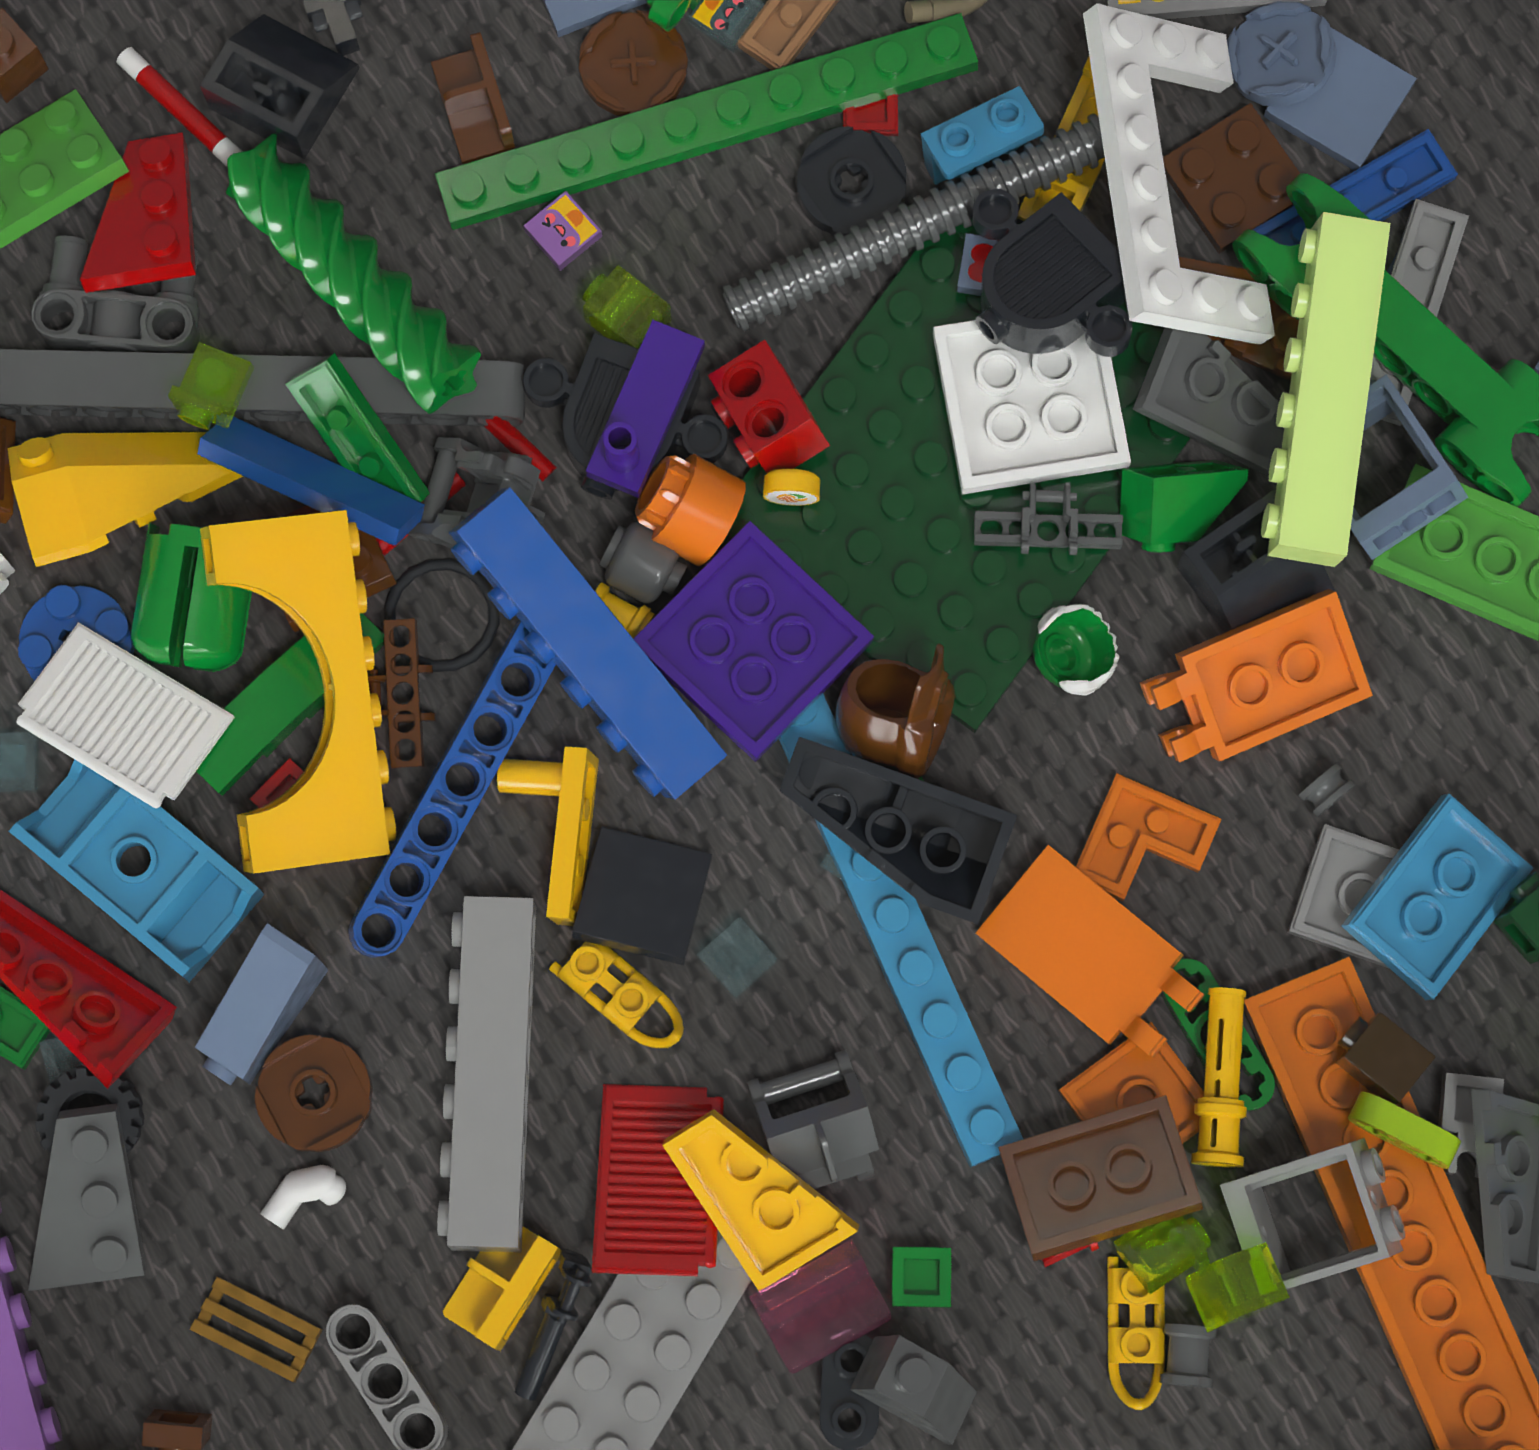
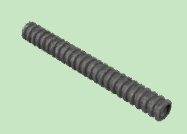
M1092 113L1087 116L1086 123L1081 124V122L1075 121L1071 124L1072 129L1067 132L1060 128L1056 130V137L1052 139L1045 135L1040 138V144L1035 147L1031 143L1024 145V152L1020 154L1013 150L1008 153V159L1003 162L1000 158L992 160V167L988 169L981 165L976 168L977 174L973 176L966 172L960 176L961 181L956 184L949 180L945 182V189L938 191L934 187L929 190V196L924 199L917 195L913 197V204L907 206L902 202L897 205L898 211L892 214L889 210L881 212L882 218L877 221L870 217L865 220L866 226L860 229L855 224L849 228L850 233L845 236L841 232L834 234V241L827 243L825 239L818 241L819 248L811 251L809 247L803 248V255L795 258L793 254L786 256L787 263L783 265L773 262L770 264L771 270L764 273L759 269L754 272L755 278L747 280L745 276L739 278L740 285L732 288L730 284L724 285L722 296L737 328H741L743 332L750 330L749 323L757 321L759 325L766 322V315L772 313L774 317H778L782 314L781 308L786 306L791 310L797 308L796 301L804 298L806 302H810L813 300V293L820 291L822 295L829 293L828 286L836 284L840 288L845 285L844 279L850 276L857 280L861 278V271L867 269L872 273L877 270L876 264L882 261L885 265H889L892 263V257L897 254L904 258L908 256V249L912 247L919 251L924 248V242L929 239L936 243L940 241V234L944 232L951 236L956 233L955 227L961 224L964 228L972 226L974 202L981 193L987 190H1004L1010 193L1017 201V204H1019V197L1025 195L1030 199L1035 196V190L1040 187L1043 191L1051 189V182L1055 180L1062 184L1067 181V175L1070 173L1077 177L1083 173V167L1087 165L1091 169L1098 167V160L1105 159L1099 117Z

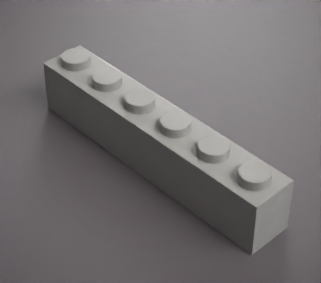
M464 896L463 912H453L452 947H461L460 969H451L449 976V1003L459 1004L458 1026H448L446 1060L456 1061L455 1084H445L443 1096L444 1119H453L452 1142H442L440 1174L441 1177L450 1178L449 1201H439L437 1218L438 1236H447V1246L452 1251L522 1253L536 932V905L533 898Z

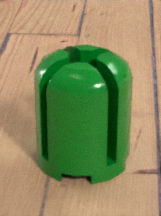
M149 522L131 631L134 648L147 660L167 666L182 668L184 660L186 667L193 668L194 670L215 672L236 664L243 653L252 591L234 586H207L200 527L170 524L169 534L165 535L159 534L160 527Z

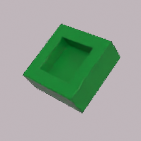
M892 1247L891 1307L950 1308L951 1248Z

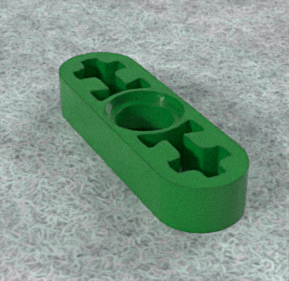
M1181 959L1173 968L1176 972L1183 971L1187 977L1197 975L1201 979L1202 983L1197 989L1204 994V997L1200 1000L1203 1006L1209 1001V988L1220 987L1207 966L1198 960ZM1162 991L1161 996L1205 1068L1206 1047L1201 1041L1200 1032L1203 1024L1208 1021L1209 1010L1203 1012L1192 1024L1185 1015V1013L1190 1012ZM1243 1026L1242 1047L1249 1058L1241 1059V1068L1248 1077L1257 1073L1262 1080V1083L1256 1088V1093L1259 1096L1257 1100L1252 1101L1247 1094L1239 1096V1100L1244 1101V1107H1247V1112H1253L1269 1102L1274 1093L1275 1081L1271 1070Z

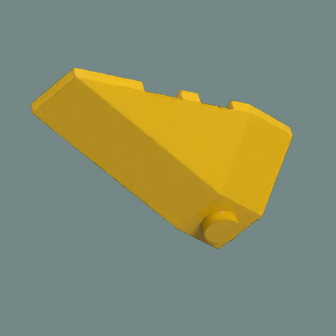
M207 432L61 433L47 438H32L21 445L8 448L11 481L36 567L92 552L109 543L106 534L132 521H135L139 528L149 522L157 520L154 511L176 499L182 502H193L243 476L197 454L200 438Z

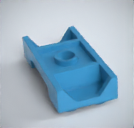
M75 759L68 776L41 807L16 822L9 830L12 835L189 983L265 895L255 884L161 806L157 809L153 808ZM133 846H142L147 848L150 853L151 861L148 869L139 876L132 877L123 874L120 868V859L123 853Z

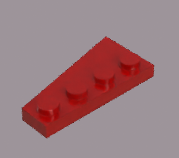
M0 890V979L108 1089L168 1026L173 1019L177 1006Z

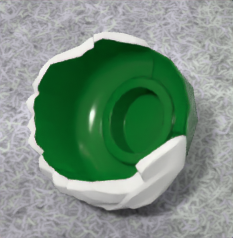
M1086 604L1053 607L1043 615L1038 623V632L1032 648L1035 665L1045 679L1057 687H1061L1064 691L1076 695H1089L1106 683L1117 667L1120 657L1116 653L1118 649L1115 643L1116 636L1109 632V623L1102 620L1101 613L1094 611V608Z

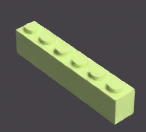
M1323 212L1311 229L1305 228L1303 231L1298 260L1301 263H1307L1304 284L1297 283L1291 305V316L1299 318L1297 338L1290 337L1284 357V371L1292 373L1289 393H1282L1276 417L1277 427L1284 428L1282 449H1274L1269 468V482L1277 483L1274 504L1268 503L1266 505L1261 528V536L1269 538L1267 556L1335 567L1347 556L1391 223Z

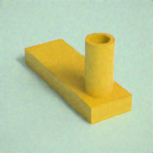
M565 747L563 763L504 759L497 772V787L500 793L559 797L546 917L557 925L574 926L585 888L599 759L588 748Z

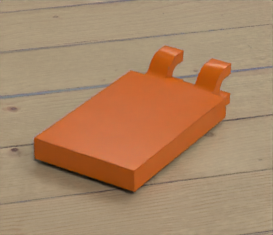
M1331 589L1324 590L1176 653L1175 656L1180 667L1179 671L1157 675L1140 682L1147 704H1155L1159 710L1183 700L1191 724L1179 726L1158 734L1167 756L1174 755L1178 762L1189 759L1208 748L1212 758L1220 762L1373 696L1337 592Z
M1050 845L1045 847L975 933L1105 1042L1111 1045L1122 1032L1152 1057L1158 1053L1168 1039L1141 1017L1161 992L1164 991L1188 1012H1191L1204 997L1201 991L1173 969L1184 956L1181 952Z

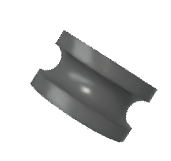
M1338 763L1329 768L1298 795L1302 801L1309 800L1313 803L1314 810L1312 813L1316 818L1356 786L1352 779L1344 780L1341 777L1340 771L1342 767Z

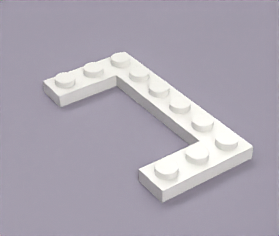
M1096 3L1083 13L1129 321L1261 345L1275 336L1267 284L1180 268L1150 79L1151 77L1221 93L1234 84L1226 34Z

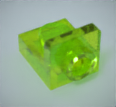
M199 342L180 387L172 385L168 394L174 407L179 410L177 416L198 428L209 430L211 423L228 429L254 370V366L250 361Z
M1180 1216L1131 1231L1114 1241L1117 1254L1149 1294H1152L1192 1266L1200 1276L1211 1271L1207 1248L1212 1246V1243L1204 1228L1193 1216L1187 1220Z

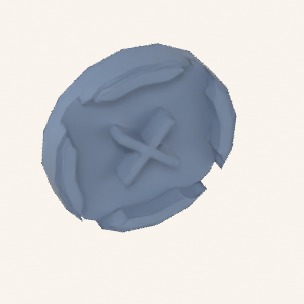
M1277 1L1258 7L1245 16L1246 21L1237 30L1235 27L1229 35L1227 46L1233 85L1245 98L1262 106L1285 107L1304 101L1323 88L1334 71L1337 49L1330 24L1322 15L1320 17L1312 12L1309 6L1302 3Z

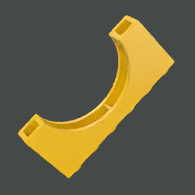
M347 510L209 525L200 528L207 586L224 585L246 589L265 597L285 611L298 625L310 643L320 668L324 687L325 703L322 731L317 748L303 774L295 784L273 802L250 812L236 814L244 872L254 874L389 855V841L396 839V824L392 808L384 807L381 784L388 783L389 769L384 750H377L374 728L381 726L382 714L377 693H370L367 671L374 669V650L370 637L362 635L360 614L367 611V595L363 580L355 579L353 556H359L360 539L356 523L348 522Z

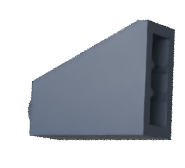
M267 923L195 1046L196 1049L208 1056L202 1067L230 1086L237 1076L251 1084L267 1057L276 1048L328 972L327 967L316 955Z

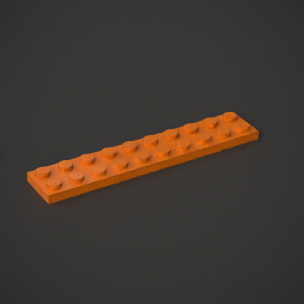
M1350 957L1245 999V1014L1269 1069L1273 1074L1275 1083L1307 1156L1365 1138L1368 1149L1374 1148L1381 1158L1386 1177L1385 1182L1380 1183L1388 1206L1394 1205L1397 1208L1405 1229V1238L1400 1240L1403 1251L1391 1257L1356 1268L1435 1449L1539 1450L1538 1381L1492 1277L1486 1273L1484 1259L1444 1169L1368 1133L1348 1120V1116L1359 1093H1373L1336 1064L1337 1060L1345 1052V1049L1337 1043L1359 1016L1367 1023L1375 1016ZM1408 1091L1396 1105L1420 1117ZM1344 1160L1314 1170L1349 1252L1376 1244L1348 1161Z

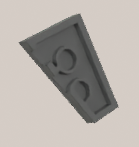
M1471 1089L1486 1273L1517 1282L1539 1284V1104L1491 1090Z
M118 1103L59 1111L56 1119L28 1291L144 1276L146 1271L145 1254Z

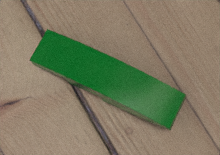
M361 613L362 635L370 637L375 655L385 645L384 634ZM305 635L224 708L225 711L234 715L235 718L196 770L220 795L223 796L262 755L267 758L306 718L310 720L324 706V687L320 668Z

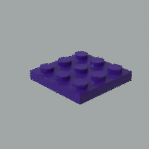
M749 521L640 631L634 640L661 674L756 763L873 642L875 636Z

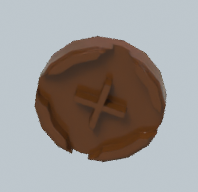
M636 10V13L628 12L624 14L620 11L609 14L591 27L581 44L579 72L584 89L597 106L616 116L628 115L674 101L686 83L688 57L682 36L675 28L667 32L649 20V11Z

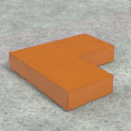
M1116 773L1076 867L1112 897L1124 901L1145 851H1149L1198 873L1222 819Z

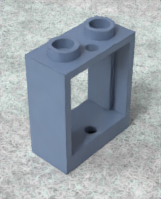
M1387 374L1377 381L1370 380L1364 430L1394 412L1433 471L1363 517H1360L1353 506L1351 530L1372 560L1468 498L1460 482Z

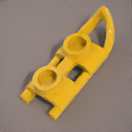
M585 941L573 953L571 959L564 967L556 961L550 966L549 970L636 1042L650 1048L660 1049L669 1048L681 1039L684 1032L683 1020L674 1003L663 991L610 947ZM612 964L629 977L625 983H621L607 971ZM596 983L613 996L607 1004L590 990ZM655 1001L669 1014L674 1027L672 1033L664 1038L648 1036L634 1027Z
M1107 1257L1109 1377L1115 1393L1125 1405L1135 1410H1144L1158 1396L1162 1386L1160 1374L1165 1372V1333H1163L1165 1324V1258L1154 1257L1153 1269L1119 1268V1257ZM1119 1304L1129 1305V1327H1119ZM1146 1304H1154V1328H1147L1145 1326ZM1119 1363L1154 1364L1152 1381L1148 1392L1143 1398H1134L1128 1393L1121 1380Z

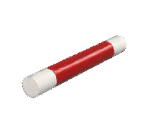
M132 47L126 48L118 56L117 64L225 166H227V159L230 155L243 152Z

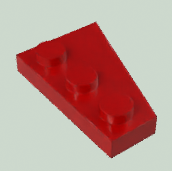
M183 132L128 141L122 159L129 172L116 179L113 183L80 277L85 293L196 275L188 148Z

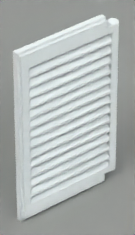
M78 622L18 703L25 711L17 718L16 723L157 809L161 806L166 796L175 801L235 717Z

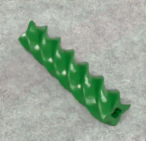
M271 134L250 151L233 153L229 156L227 167L230 183L226 195L236 200L239 209L249 222L269 236L271 243L281 257L291 266L302 272L312 290L323 301L336 308L339 317L346 327L356 337L370 345L373 354L380 364L394 377L404 382L412 398L428 414H432L451 398L475 390L477 383L473 377V371L481 356L479 348L473 345L448 342L447 318L444 311L439 308L420 307L413 304L412 278L408 273L379 268L378 242L375 237L345 232L344 206L342 202L337 199L317 198L311 195L309 167L302 163H286L278 160L277 134Z

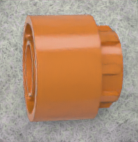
M691 454L685 460L677 455L666 456L659 462L648 478L637 501L635 515L640 524L653 530L651 540L674 550L679 557L690 563L702 566L717 551L732 527L743 502L746 483L696 454Z

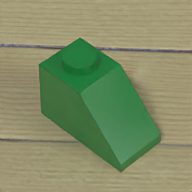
M1219 460L1122 468L1120 515H1123L1122 536L1142 542L1141 549L1149 552H1171L1175 550L1176 543L1198 541L1248 481V469Z

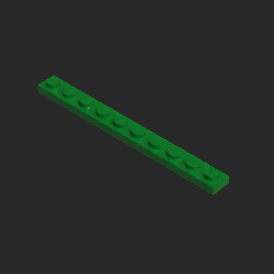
M962 13L437 172L435 176L452 230L555 200L565 191L569 195L837 114L852 106L854 108L886 99L889 95H899L978 71V59Z

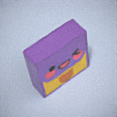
M566 191L523 225L524 231L560 271L602 237V231Z

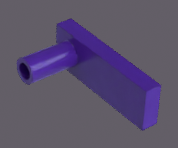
M652 319L586 468V477L639 498L703 353L705 340Z

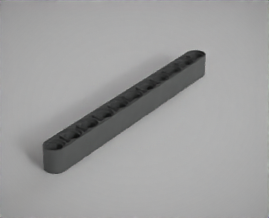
M0 349V409H5L6 415L51 416L52 411H60V416L108 417L109 412H114L116 418L164 419L165 413H169L170 419L221 420L222 415L225 417L229 414L242 421H278L279 418V421L311 422L285 384L293 376L326 357ZM338 357L383 424L487 426L488 424L485 419H493L494 416L509 421L514 427L524 424L526 391L523 378L526 367L520 363L478 360L473 371V377L477 383L475 390L451 398L434 413L428 414L415 402L404 382L389 373L377 358Z

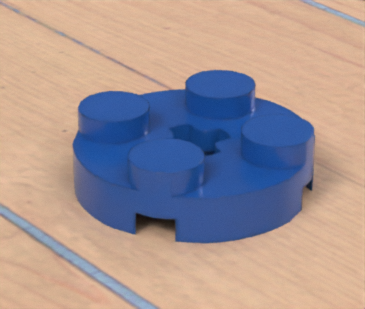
M67 585L52 588L46 596L39 599L28 611L19 633L18 655L34 681L37 679L63 644L62 640L66 633H71L78 622L134 655L135 648L131 639L132 627L121 606L112 597L95 588L86 586L70 587Z

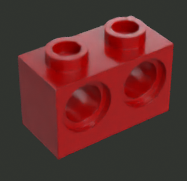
M765 339L708 375L719 394L710 401L728 429L736 424L740 430L741 435L733 439L750 468L760 463L766 473L777 469H794L830 446L785 368Z

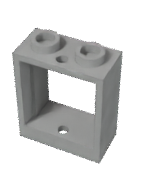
M1365 1138L1220 1185L1258 1298L1376 1262L1403 1251L1400 1240L1405 1238V1229L1401 1216L1394 1205L1388 1206L1380 1184L1385 1182L1386 1179L1383 1163L1374 1148L1368 1149ZM1347 1160L1376 1244L1290 1270L1262 1187Z

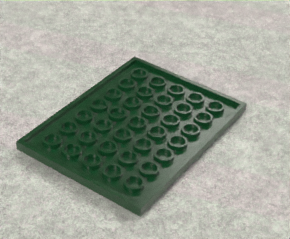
M972 222V226L964 228L962 224L955 227L956 233L951 236L946 232L940 234V241L936 243L929 239L924 242L923 249L915 250L803 398L830 446L794 469L812 472L820 478V500L817 503L802 506L781 505L765 500L763 498L764 476L767 473L759 463L751 468L742 479L746 483L743 502L732 527L717 550L721 551L751 521L875 636L873 642L862 652L871 660L888 659L900 661L918 670L930 672L936 646L938 643L944 646V670L949 674L948 679L951 680L956 695L951 717L976 733L1032 657V648L1038 632V623L1043 615L1053 607L1069 606L1110 549L1077 548V555H1069L1068 548L1029 547L1028 554H1021L1019 546L974 545L975 511L1021 512L1023 507H1029V500H1022L1023 491L1029 492L1030 484L962 494L932 333L933 327L973 321L982 313L981 296L957 292L966 233L980 235L975 230ZM1125 301L1119 306V308L1123 309L1128 313V309L1125 308ZM1132 321V335L1128 348L1123 353L1111 357L1131 459L1128 468L1173 464L1191 438L1133 410L1165 327ZM1122 468L1035 483L1036 490L1063 491L1065 483H1070L1071 493H1077V501H1070V508L1078 509V514L1120 515ZM1036 502V515H1063V503ZM985 521L980 527L982 534H1002V527L997 521ZM1015 521L1009 526L1010 535L1021 534V522ZM1042 522L1037 527L1039 537L1045 541H1052L1059 534L1058 527L1053 522ZM1078 523L1077 537H1086L1087 530L1085 526ZM1098 524L1094 528V536L1114 538L1115 529L1110 524ZM1069 525L1065 529L1067 537L1069 532Z

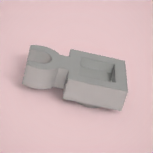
M1445 1073L1442 1075L1438 1127L1454 1134V1136L1461 1140V1144L1449 1169H1444L1446 1174H1455L1458 1156L1461 1153H1468L1475 1159V1177L1478 1178L1471 1089L1491 1090L1503 1094L1504 1079Z

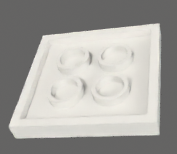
M976 320L933 327L932 334L962 494L1128 468L1130 466V453L1111 357L1100 356L1093 352L1087 345L1085 333L1069 346L1058 351L1032 354L1012 349L1001 341L998 344H993L980 331Z

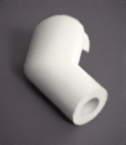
M317 1165L291 1171L282 1180L260 1214L284 1230L303 1202L320 1199L330 1206L338 1203L345 1194L346 1182L341 1176L336 1175L334 1168L326 1165Z

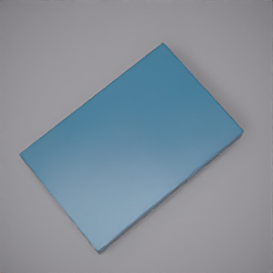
M1444 794L1440 796L1341 927L1425 1000H1434L1512 897L1509 894L1511 890L1529 875L1533 867L1451 794Z

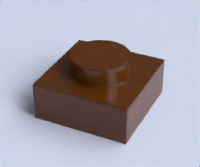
M154 1409L143 1423L142 1446L158 1447V1450H202L210 1439L213 1414Z

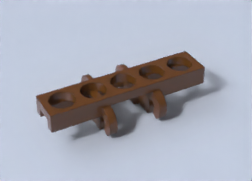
M415 618L383 620L386 675H378V670H370V676H368L370 693H377L382 717H388L391 768L425 767L422 721H436L435 713H421L419 673L432 674L433 665H419L418 630ZM405 626L409 629V643L405 647H395L394 628ZM400 654L408 655L411 666H396L395 657ZM381 683H387L388 709L382 710ZM399 683H409L413 687L414 696L407 704H399L393 698V690ZM409 711L412 714H400V712ZM414 723V728L406 733L399 732V724ZM405 739L412 740L415 743V757L409 761H402L400 757V741Z

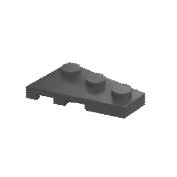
M1165 327L1133 410L1269 477L1273 451L1275 448L1282 449L1284 428L1277 427L1276 425L1278 400L1258 380L1252 381L1229 358L1232 354L1218 340L1212 341L1205 334Z

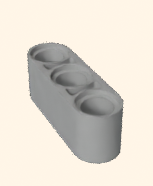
M346 1305L337 1309L330 1316L326 1325L328 1343L393 1445L398 1450H440L448 1437V1425L445 1417L380 1317L374 1311L360 1305ZM363 1316L369 1323L370 1337L362 1347L350 1349L342 1341L341 1328L348 1318ZM384 1365L396 1366L403 1377L400 1391L389 1399L379 1397L373 1388L374 1374ZM417 1414L427 1415L435 1426V1435L432 1442L421 1449L412 1447L404 1435L407 1421Z

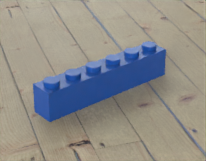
M511 487L500 489L448 532L457 543L451 548L457 560L471 575L480 571L493 587L487 595L496 608L508 620L515 615L530 632L524 637L526 644L544 664L553 660L566 676L560 682L564 691L581 709L589 704L602 720L596 726L598 732L617 753L623 749L629 753L638 764L632 770V773L649 794L655 797L660 792L664 797L676 800L727 756L721 746Z

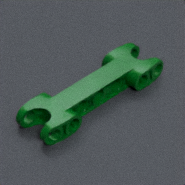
M1298 174L1286 186V193L1307 229L1313 227L1323 212L1369 219L1346 197L1309 174ZM1244 230L1233 241L1235 255L1244 269L1257 283L1267 284L1268 296L1291 315L1295 287L1297 283L1304 284L1307 263H1301L1298 260L1300 244L1293 246L1283 245L1254 230ZM1384 270L1373 356L1448 424L1435 438V445L1441 455L1465 478L1490 496L1516 507L1520 506L1528 498L1532 490L1520 467L1514 461L1511 451L1512 438L1515 434L1524 432L1539 436V374L1527 364L1517 359L1508 360L1498 372L1493 370Z

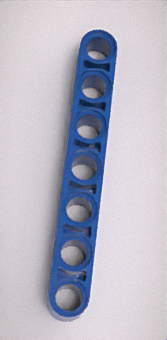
M520 620L515 624L392 845L390 854L386 856L351 919L348 928L349 940L353 948L361 955L370 958L386 956L396 951L402 944L556 666L553 660L544 664L532 652L524 640L529 631ZM515 667L521 669L526 674L529 687L524 696H513L504 690L501 684V675L505 668ZM488 716L499 723L502 735L497 745L486 746L476 739L473 726L478 717ZM460 765L466 767L472 773L474 787L468 796L455 795L448 789L446 774L450 767ZM423 816H437L444 822L447 835L445 841L440 846L427 845L420 839L418 824ZM397 865L410 866L419 877L418 889L410 897L398 895L390 885L391 872ZM370 915L384 917L391 926L390 940L383 947L376 948L370 946L362 936L361 928L363 922Z

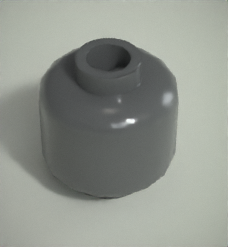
M634 521L627 529L620 525L618 526L599 566L606 569L605 581L611 588L641 603L651 604L658 599L662 591L671 596L674 594L687 565L677 561L679 555L674 550L651 540L653 530L640 524L638 521Z

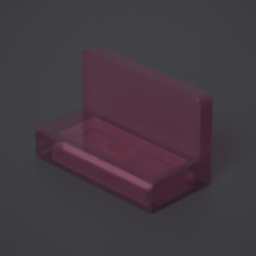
M853 1240L844 1243L749 1296L785 1366L792 1374L835 1352L844 1344L851 1343L887 1323L892 1318V1314L873 1282Z

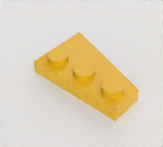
M714 1109L664 1140L662 1146L758 1291H761L858 1232V1223Z

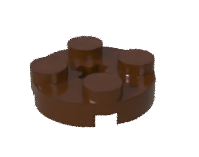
M316 1035L295 1037L273 1050L262 1066L264 1069L259 1076L258 1086H256L255 1104L258 1115L269 1133L298 1151L324 1152L342 1146L360 1131L371 1113L373 1086L365 1063L349 1046L333 1038ZM313 1078L318 1085L326 1082L329 1085L330 1092L324 1096L326 1104L319 1109H316L311 1103L304 1106L300 1104L298 1097L306 1092L303 1083L307 1079Z

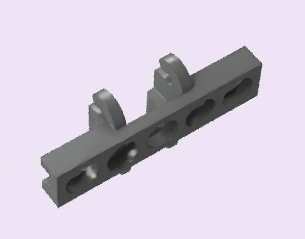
M1030 482L1029 492L1023 491L1022 500H1029V507H1023L1021 512L975 511L974 545L1019 546L1021 554H1028L1029 547L1068 548L1069 555H1077V548L1121 549L1123 544V515L1078 514V509L1070 508V501H1077V493H1071L1070 483H1065L1063 491L1036 490L1035 482ZM1036 502L1063 503V515H1036ZM985 521H997L1002 527V534H982L980 527ZM1015 521L1021 522L1020 535L1009 534L1011 523ZM1049 521L1056 524L1059 530L1057 538L1052 541H1045L1039 537L1037 527L1042 522ZM1078 523L1085 526L1087 530L1086 537H1077ZM1098 524H1110L1115 529V537H1095L1094 528ZM1069 525V532L1067 537L1065 529Z

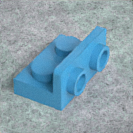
M1018 86L921 133L925 167L935 185L946 179L959 178L962 174L969 173L974 168L1002 154H1008L1013 150H1017L1023 144L1044 134V124L1022 88Z

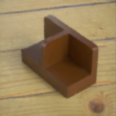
M481 32L470 34L472 50L431 62L462 165L515 149L512 130Z

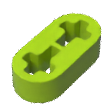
M1367 1092L1359 1093L1348 1116L1350 1122L1368 1133L1444 1169H1449L1461 1144V1140L1448 1131L1381 1097Z

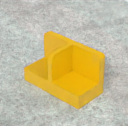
M523 1227L521 1253L480 1251L475 1260L469 1259L466 1266L470 1268L445 1306L443 1315L475 1335L476 1338L501 1352L558 1261L562 1250Z

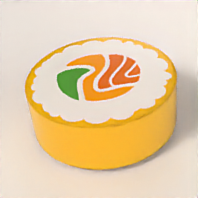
M773 470L764 476L763 498L769 502L781 505L802 506L814 504L820 500L821 480L816 474L805 470Z

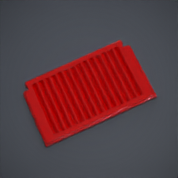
M603 1084L592 1273L698 1277L699 1266L714 1268L716 1266L718 1229L662 1145L666 1138L713 1109L723 1116L724 1099L722 1097H707V1088Z

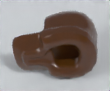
M938 643L936 646L930 672L918 670L900 661L877 659L860 664L850 673L836 703L835 721L841 741L853 756L888 769L897 770L899 773L916 779L927 773L944 738L956 696L951 680L948 679L949 674L944 670V646Z

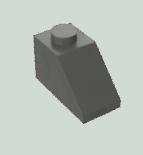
M900 1335L874 1337L850 1388L851 1391L948 1445H953L977 1393L950 1363Z

